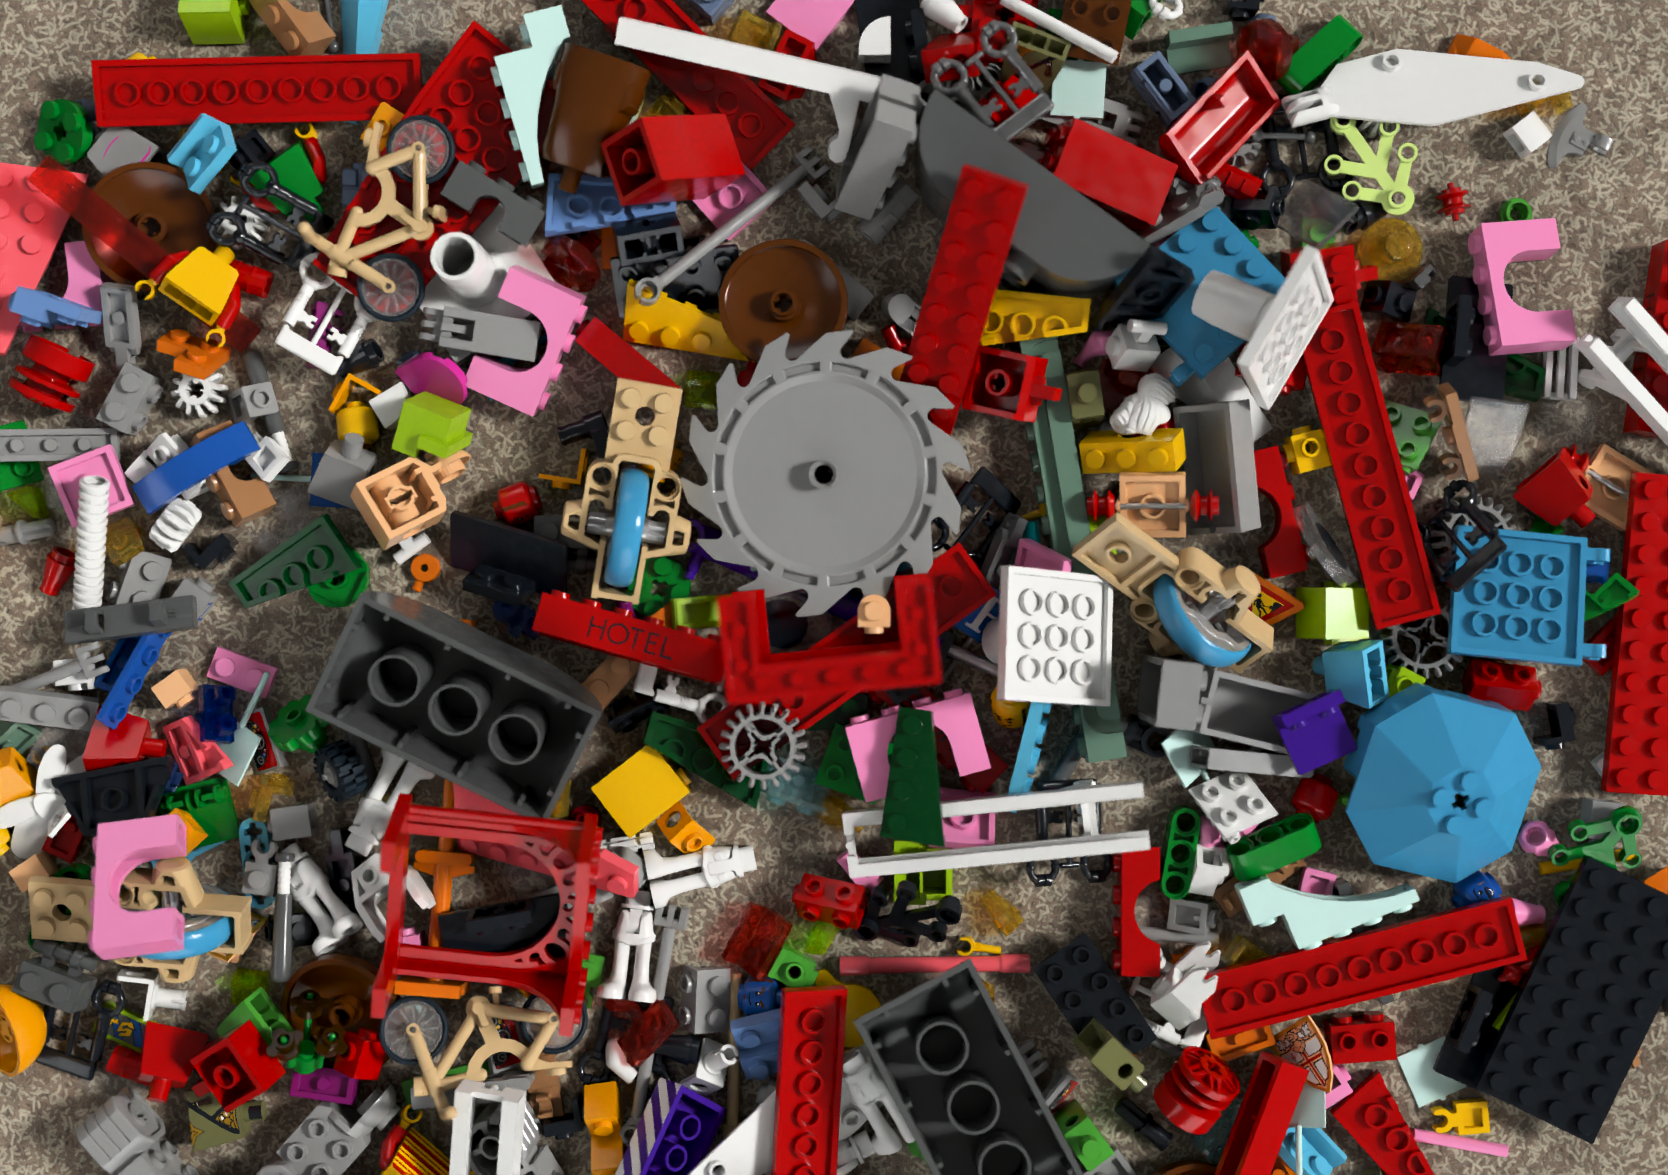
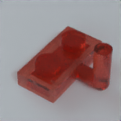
M609 999L606 1003L608 1011L628 1012L634 1022L617 1040L631 1067H640L680 1026L665 1000H656L644 1013L636 1001Z

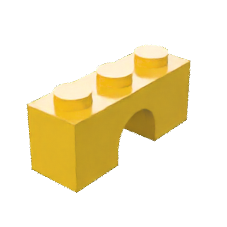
M1183 428L1155 429L1151 435L1133 438H1123L1115 430L1090 431L1079 443L1083 474L1176 472L1187 459Z

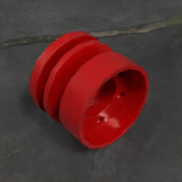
M31 334L22 354L33 361L34 364L32 368L16 364L14 370L27 378L23 380L10 376L7 384L32 402L49 409L72 413L75 404L63 398V395L66 394L79 399L81 393L70 386L69 383L71 379L87 383L96 363L81 355L79 358L68 353L69 349Z
M1188 1046L1172 1064V1069L1156 1085L1153 1097L1158 1108L1173 1124L1186 1132L1202 1135L1206 1134L1222 1115V1111L1238 1095L1240 1083L1232 1069L1217 1055L1197 1046Z

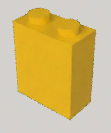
M646 745L592 786L591 790L630 839L690 793L692 788L689 784L693 781L682 767L676 769L669 758Z

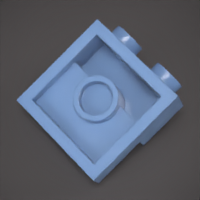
M22 286L17 287V290L12 293L8 302L9 310L21 315L20 321L37 327L43 326L53 329L54 324L62 326L70 324L87 328L89 323L101 325L103 319L102 311L45 291Z
M781 1008L730 1020L731 1032L738 1049L739 1061L746 1080L753 1078L765 1080L771 1074L777 1073Z

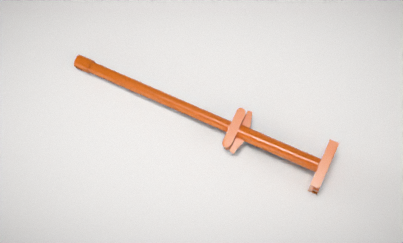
M458 619L476 628L475 620ZM444 778L442 807L454 808L453 782ZM439 837L438 850L422 849L415 853L416 861H414L413 868L434 876L432 894L436 905L431 908L428 946L444 948L438 916L441 913L450 912L453 877L475 873V866H469L475 862V855L473 853L454 851L455 838ZM404 975L396 980L394 994L460 999V995L464 996L466 991H470V982Z

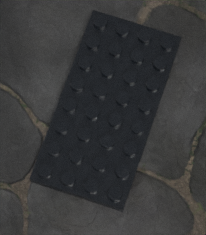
M1584 855L1472 1085L1593 1145L1668 991V895Z

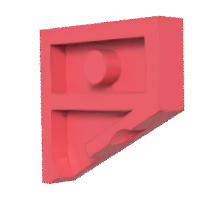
M192 715L162 727L179 770L183 773L186 786L234 766L228 756Z

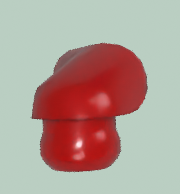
M890 324L880 330L888 348L908 354L911 340L901 338L895 324Z

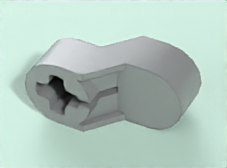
M889 293L882 301V313L912 340L921 307L907 294Z

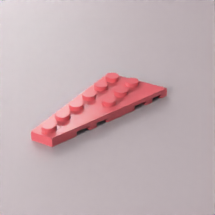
M0 162V356H6L22 322L20 321L21 315L10 311L8 308L10 296L17 290L18 286L31 289L37 288L64 234V229L72 213H74L82 191L90 178V174Z
M453 783L454 808L519 815ZM456 838L457 850L552 876L548 868L538 858L516 846ZM550 845L549 849L545 846H541L542 851L549 853L551 848L555 845ZM605 848L600 849L598 876H596V881H591V884L597 885V889L634 899L638 892L639 867ZM566 852L558 854L554 859L555 864L558 866H567L573 862ZM573 873L564 875V879L571 881Z

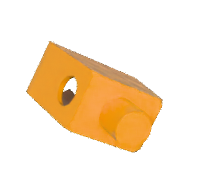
M14 747L0 749V807L10 801L36 795L38 772Z

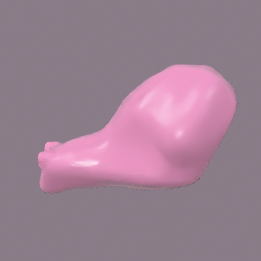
M1093 331L1087 338L1078 356L1074 358L1073 363L1084 368L1086 363L1093 357L1107 355L1105 350L1106 341L1114 331Z
M1206 815L1200 816L1201 826L1198 844L1207 848L1212 846L1226 848L1227 846L1221 840L1220 832L1216 827L1212 826L1211 820H1208Z
M1528 821L1518 834V841L1522 849L1526 853H1534L1536 856L1549 857L1548 851L1551 846L1560 844L1555 831L1549 828L1548 824L1544 821ZM1564 852L1556 854L1555 857L1558 858L1562 856Z

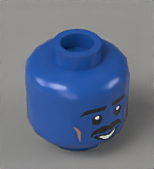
M1476 871L1461 881L1453 883L1452 890L1454 896L1451 898V901L1455 908L1498 898L1502 894V890L1490 873Z

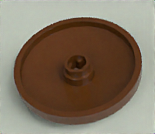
M136 162L118 167L99 180L91 190L84 206L82 232L86 247L98 267L120 284L136 285L141 280H148L150 278L149 273L168 254L183 250L193 252L199 246L214 252L216 246L209 238L207 228L204 226L210 215L214 212L208 196L204 190L201 194L189 190L185 173L169 165L156 162ZM144 284L139 291L151 292V287L148 284ZM158 284V285L156 286V287H157V292H160V291L158 290V288L160 287V284Z
M794 239L770 240L745 251L727 271L719 293L720 319L732 344L744 356L756 363L759 362L766 345L788 332L790 337L786 357L788 360L794 361L825 333L843 331L848 314L847 289L835 263L817 247Z
M334 953L315 957L303 964L287 982L281 999V1014L294 1031L300 1030L304 1033L305 1019L296 1015V1007L290 1006V999L299 997L306 990H314L320 994V997L328 998L330 1002L327 1008H322V1014L318 1018L312 1019L310 1041L315 1042L316 1040L312 1032L317 1026L332 1028L334 1025H340L345 1031L358 1032L359 1028H368L379 1032L381 1019L371 1018L372 989L379 969L366 960L347 954ZM395 985L388 1007L401 999L400 995L394 994ZM404 1005L393 1011L386 1024V1040L394 1052L400 1046L405 1033L406 1014ZM385 1054L383 1064L390 1059L387 1054ZM337 1055L331 1058L325 1057L323 1067L333 1068Z

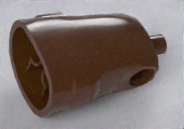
M565 42L561 60L557 62L554 78L551 80L555 95L548 130L542 148L543 159L564 166L558 189L576 195L583 173L606 180L610 172L600 143L628 126L632 118L638 113V109L646 94V86L652 75L651 71L622 59Z

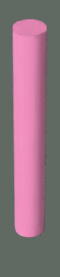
M1413 1128L1412 1134L1416 1142L1500 1157L1508 1156L1509 1148L1507 1144Z

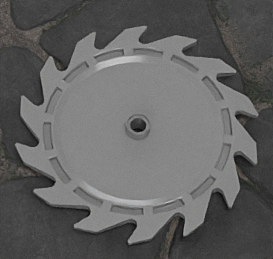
M853 330L825 333L794 361H790L786 357L790 334L786 332L765 346L748 386L741 387L738 384L734 364L729 363L716 384L718 427L715 431H708L696 415H691L689 443L706 472L708 481L704 486H700L681 477L680 482L688 504L722 529V535L719 539H697L696 542L714 560L750 566L758 571L757 579L739 587L738 591L764 589L766 599L798 589H804L808 593V600L795 614L796 617L823 615L854 587H858L863 591V598L871 594H878L885 598L900 563H910L913 574H927L933 564L931 522L934 518L940 517L944 519L954 534L959 532L961 506L942 473V466L950 462L966 471H970L971 468L963 445L928 420V412L931 409H953L954 405L936 387L896 381L892 378V370L912 360L911 355L890 348H883L852 358H844L841 355V349L853 335ZM822 465H828L833 471L832 480L827 484L821 483L816 477L817 469Z

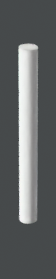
M1021 0L1000 1V5L1111 64L1114 63L1118 56V51Z

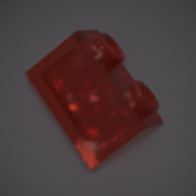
M1381 321L1371 349L1376 370L1385 373L1438 376L1441 370L1438 359L1447 335L1445 326Z
M750 902L743 912L721 957L725 961L739 965L755 979L764 981L793 924L773 909Z

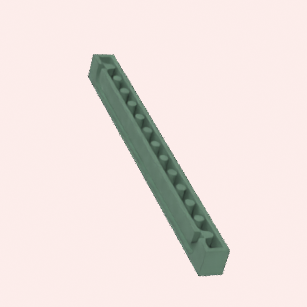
M1058 336L1011 342L1012 348L1018 347V353L1048 359L1045 385L1062 389L1060 402L1042 399L1041 406H1038L1035 423L1025 422L1027 441H1033L1035 452L1030 454L1031 468L1033 473L1038 472L1040 485H1035L1036 499L1038 504L1044 505L1045 516L1040 517L1043 536L1048 535L1050 549L1073 560L1071 572L1097 575V573L1072 556L1073 547L1090 534V527L1061 351H1059ZM1111 661L1110 707L1071 706L1074 725H1079L1081 737L1076 738L1079 757H1084L1087 763L1127 757Z

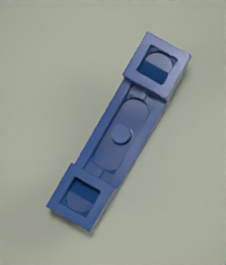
M241 421L170 459L134 484L132 488L148 515H151L178 499V495L225 467L237 464L260 450L261 447L245 421Z

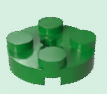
M66 99L47 100L42 104L38 121V132L34 136V143L36 148L43 150L45 156L52 162L73 165L76 164L75 162L78 159H84L87 156L93 141L92 125L86 124L83 114L88 115L85 108L76 101ZM64 130L67 132L66 137H64Z
M350 547L363 568L343 574L345 576L344 581H339L336 585L332 583V578L308 587L309 594L319 604L331 608L350 606L357 601L361 593L367 591L370 583V568L364 557L354 548Z
M666 557L646 559L639 604H632L634 609L643 616H651L669 603L671 598L690 597L691 581L685 578L686 570L682 565ZM635 575L632 584L627 586L628 590H632L634 587ZM658 580L660 583L664 581L667 583L668 587L664 589L666 593L664 597L651 593V590L654 588L653 583H651L652 581Z

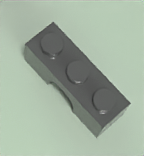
M460 160L440 193L441 196L471 214L476 204L481 200H497L505 210L504 218L498 227V232L527 249L546 217V213L541 210L543 204L529 195H526L525 199L513 193L515 187L499 177L495 182L485 176L487 170L476 162L470 160L466 164Z

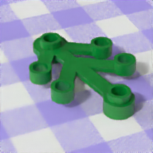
M1621 806L1615 809L1610 817L1590 823L1575 819L1567 826V831L1574 841L1581 842L1590 835L1607 833L1601 840L1566 848L1563 844H1554L1549 849L1548 856L1554 865L1563 866L1569 861L1581 859L1586 855L1617 870L1613 847L1621 838L1623 849L1619 852V859L1626 868H1636L1642 862V856L1637 851L1635 835L1642 828V815L1635 807ZM1583 828L1581 832L1574 833L1576 829ZM1564 852L1562 856L1558 858L1555 857L1556 854ZM1634 855L1632 859L1626 860L1628 856ZM1575 873L1569 881L1560 882L1555 887L1553 896L1559 906L1564 898L1563 894L1567 892Z

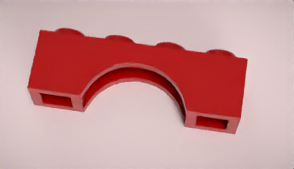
M1278 445L1255 450L1257 488L1259 492L1268 498L1275 512L1273 532L1269 539L1257 548L1265 579H1273L1308 570L1307 563L1310 562V554L1307 545L1301 542L1299 532L1303 530L1300 515L1294 513L1292 501L1295 500V492L1291 482L1286 480L1284 472L1288 467L1286 456L1283 451L1279 452Z
M1150 847V850L1113 853L1112 871L1117 872V885H1112V904H1117V917H1112V936L1117 937V950H1112V969H1117L1118 976L1160 977V944L1150 940L1141 932L1134 912L1135 903L1140 892L1150 883L1160 880V847Z

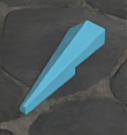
M340 0L343 54H378L383 36L381 29L389 0ZM347 121L348 123L359 125V121Z

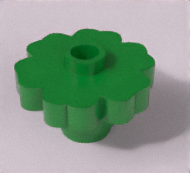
M305 695L300 701H290L278 711V718L269 724L268 736L280 751L293 752L299 747L308 753H314L317 749L326 745L328 736L326 735L325 726L329 722L305 711L312 695Z

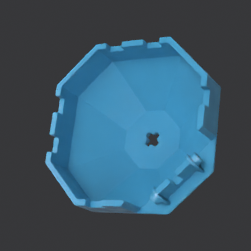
M1416 682L1360 715L1356 726L1360 729L1356 740L1357 750L1347 754L1343 765L1345 770L1356 779L1345 812L1373 864L1457 883L1512 851L1541 769L1537 756L1514 712L1497 702L1483 701L1472 698L1469 695L1449 690L1443 691ZM1458 793L1462 796L1467 795V798L1463 801L1465 806L1459 808L1457 805L1452 806V803L1456 801L1455 795Z

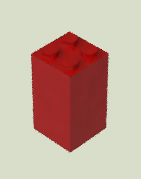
M725 113L640 117L600 143L621 206L705 199L746 174Z
M1078 118L1059 124L1048 131L1043 143L1047 149H1045L1043 159L1039 158L1037 160L1038 164L1129 230L1136 231L1155 226L1179 165Z

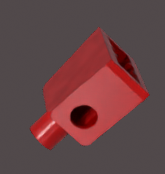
M981 32L939 34L922 49L921 56L926 83H931V66L942 57L955 59L965 65V61L980 50L983 51L980 43ZM1001 42L989 43L995 50L1000 51L1003 48ZM984 53L979 60L986 68L989 63L1002 62L1003 59L993 58ZM974 63L969 67L966 66L969 78L981 74V71ZM951 67L938 77L939 82L960 79V73Z
M1564 448L1560 449L1516 487L1512 496L1553 526L1559 525L1566 518L1570 517L1580 528H1583L1596 517V514L1585 505L1591 498L1594 489Z
M99 706V707H98L96 716H97V714H98V712L100 711V709H101L102 706ZM127 713L125 718L119 722L117 728L113 730L96 720L95 716L82 760L87 772L143 761L146 757H163L166 753L167 741L151 738L150 723L145 718Z
M147 1021L143 1030L138 1072L139 1080L151 1082L147 1100L166 1103L171 1087L184 1088L194 1068L189 1059L204 1047L209 1034Z

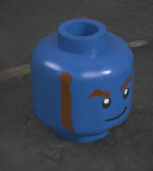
M751 976L744 984H740L738 1008L743 1010L746 1017L781 1008L782 989H780L778 980L770 977Z

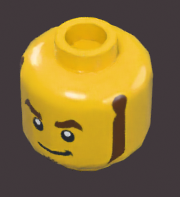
M996 686L990 697L991 712L994 720L999 725L1012 729L1026 724L1031 702L997 700Z

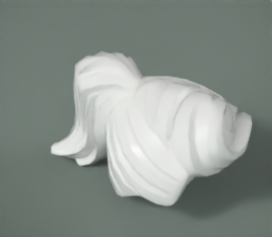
M1158 373L1145 375L1138 382L1137 392L1125 397L1120 407L1114 410L1109 419L1112 428L1121 435L1134 433L1151 435L1158 425L1169 421L1171 414L1167 405L1175 402V398L1178 397V390L1173 383H1170Z

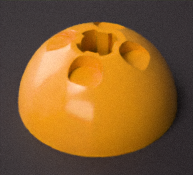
M0 984V1072L8 1077H14L25 1071L38 1058L46 1041L47 1023L44 1011L38 1001L12 992L13 985Z

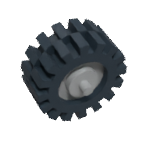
M340 739L314 752L315 758H313V763L317 765L314 769L315 773L319 774L317 779L319 783H323L322 789L324 792L328 791V796L331 799L334 798L335 802H341L365 791V787H367V782L365 781L367 774L363 772L365 766L360 764L359 759L361 757L359 753L355 754L354 746H350L347 740Z

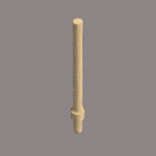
M731 972L728 1044L733 1045L736 1049L737 1046L730 1028V1020L741 1018L742 1010L738 1008V990L740 984H742V972ZM739 1054L738 1057H735V1059H738L737 1062L728 1066L727 1111L726 1123L723 1124L724 1139L740 1124Z

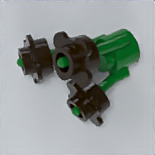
M306 990L299 997L291 998L290 1006L296 1007V1015L305 1019L304 1033L300 1030L293 1032L285 1031L283 1028L274 1030L272 1033V1043L266 1049L267 1055L271 1058L276 1057L278 1060L287 1061V1068H293L299 1074H310L317 1068L321 1069L323 1067L325 1057L331 1058L337 1054H344L348 1049V1045L343 1039L345 1030L340 1025H334L332 1028L317 1026L312 1032L316 1040L315 1042L310 1041L312 1019L318 1018L322 1014V1008L329 1006V999L320 997V994L314 990Z

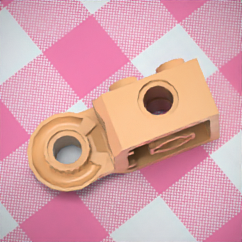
M460 450L446 459L427 452L424 455L426 462L411 456L355 484L350 497L383 551L439 523L446 512V498L439 484L455 479L466 470L464 465L471 459V455L468 452Z

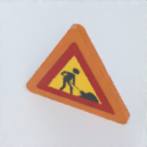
M1253 572L1260 583L1261 590L1248 608L1251 612L1271 626L1303 610L1304 603Z

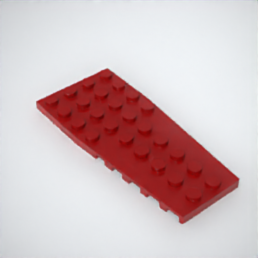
M474 20L415 97L402 118L403 120L415 115L433 117L447 127L454 139L455 158L451 168L440 180L428 184V207L434 208L436 204L448 210L446 223L439 222L431 215H428L434 223V232L429 239L420 241L411 238L359 259L366 264L369 260L380 254L397 253L406 256L420 268L424 276L425 286L437 275L431 263V250L434 243L442 235L450 232H461L471 237L500 204V202L494 199H483L476 204L471 214L441 196L440 193L459 161L461 160L466 164L470 160L476 162L487 170L485 176L495 182L499 177L516 187L522 180L518 163L524 162L521 149L514 151L509 131L515 130L512 118L505 119L500 99L505 98L502 85L495 86L490 67L496 66L495 56L514 51ZM549 78L542 95L538 117L537 141L539 156L542 153L555 95ZM427 122L411 123L397 134L393 143V152L410 146L414 142H422L430 151L428 156V177L440 171L446 163L448 157L447 140L440 129ZM385 147L380 153L381 157L387 155ZM413 162L399 167L407 175L413 177ZM391 170L390 172L396 185L395 200L413 212V184L404 181ZM371 175L365 177L359 191L352 202L348 204L343 212L344 215L334 231H331L328 236V241L337 244L348 215L354 206L361 207L363 213H367L378 205L382 197V187L377 177ZM388 214L381 222L373 226L358 228L350 248L405 226ZM320 251L317 258L313 260V264L327 274L330 258ZM398 260L381 261L372 268L398 283L400 292L396 295H391L365 279L363 287L365 298L370 306L384 315L401 314L418 296L419 285L417 277L413 270L403 262ZM349 270L347 278L327 274L358 297V274Z

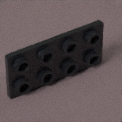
M855 0L860 38L870 23L881 17L891 16L890 63H864L865 73L878 76L886 74L919 85L921 81L925 80L921 50L928 45L923 8H920L919 0ZM920 93L922 99L925 102H928L930 95L927 93Z
M706 235L683 237L685 254L702 242ZM737 244L716 246L666 285L662 292L667 293V297L684 304L688 301L698 305L697 309L699 310L719 308V293L723 279L731 265L739 257ZM618 256L612 257L610 265L619 317L625 318L629 278L638 282L646 277L653 278L656 275L658 276L682 256L623 267Z
M1453 275L1449 278L1439 385L1448 382L1456 390L1459 401L1500 407L1504 401L1507 354L1489 356L1488 346L1485 345L1483 340V330L1485 328L1483 315L1478 311V285L1474 283L1473 278ZM1504 284L1508 295L1512 299L1513 286Z
M457 510L450 514V564L452 567L470 572L463 579L464 591L516 607H521L535 592L551 594L552 590H558L567 593L569 551L567 543Z
M559 893L441 913L438 916L443 946L444 948L493 953L511 952L525 948L542 938L554 924L560 908ZM560 929L558 935L566 938V929ZM549 943L545 946L548 953L553 957L565 956V951L560 945ZM533 953L530 958L539 957V960H541L539 953Z
M1086 933L1080 934L1034 966L1033 970L1077 1035L1095 1018L1133 1055L1156 1040L1155 1033Z
M1507 965L1473 973L1433 1066V1070L1478 1091L1481 1090L1475 1088L1472 1084L1498 1033V1030L1492 1024L1517 993L1526 974H1523L1517 986L1508 981L1499 982L1498 977L1503 973Z

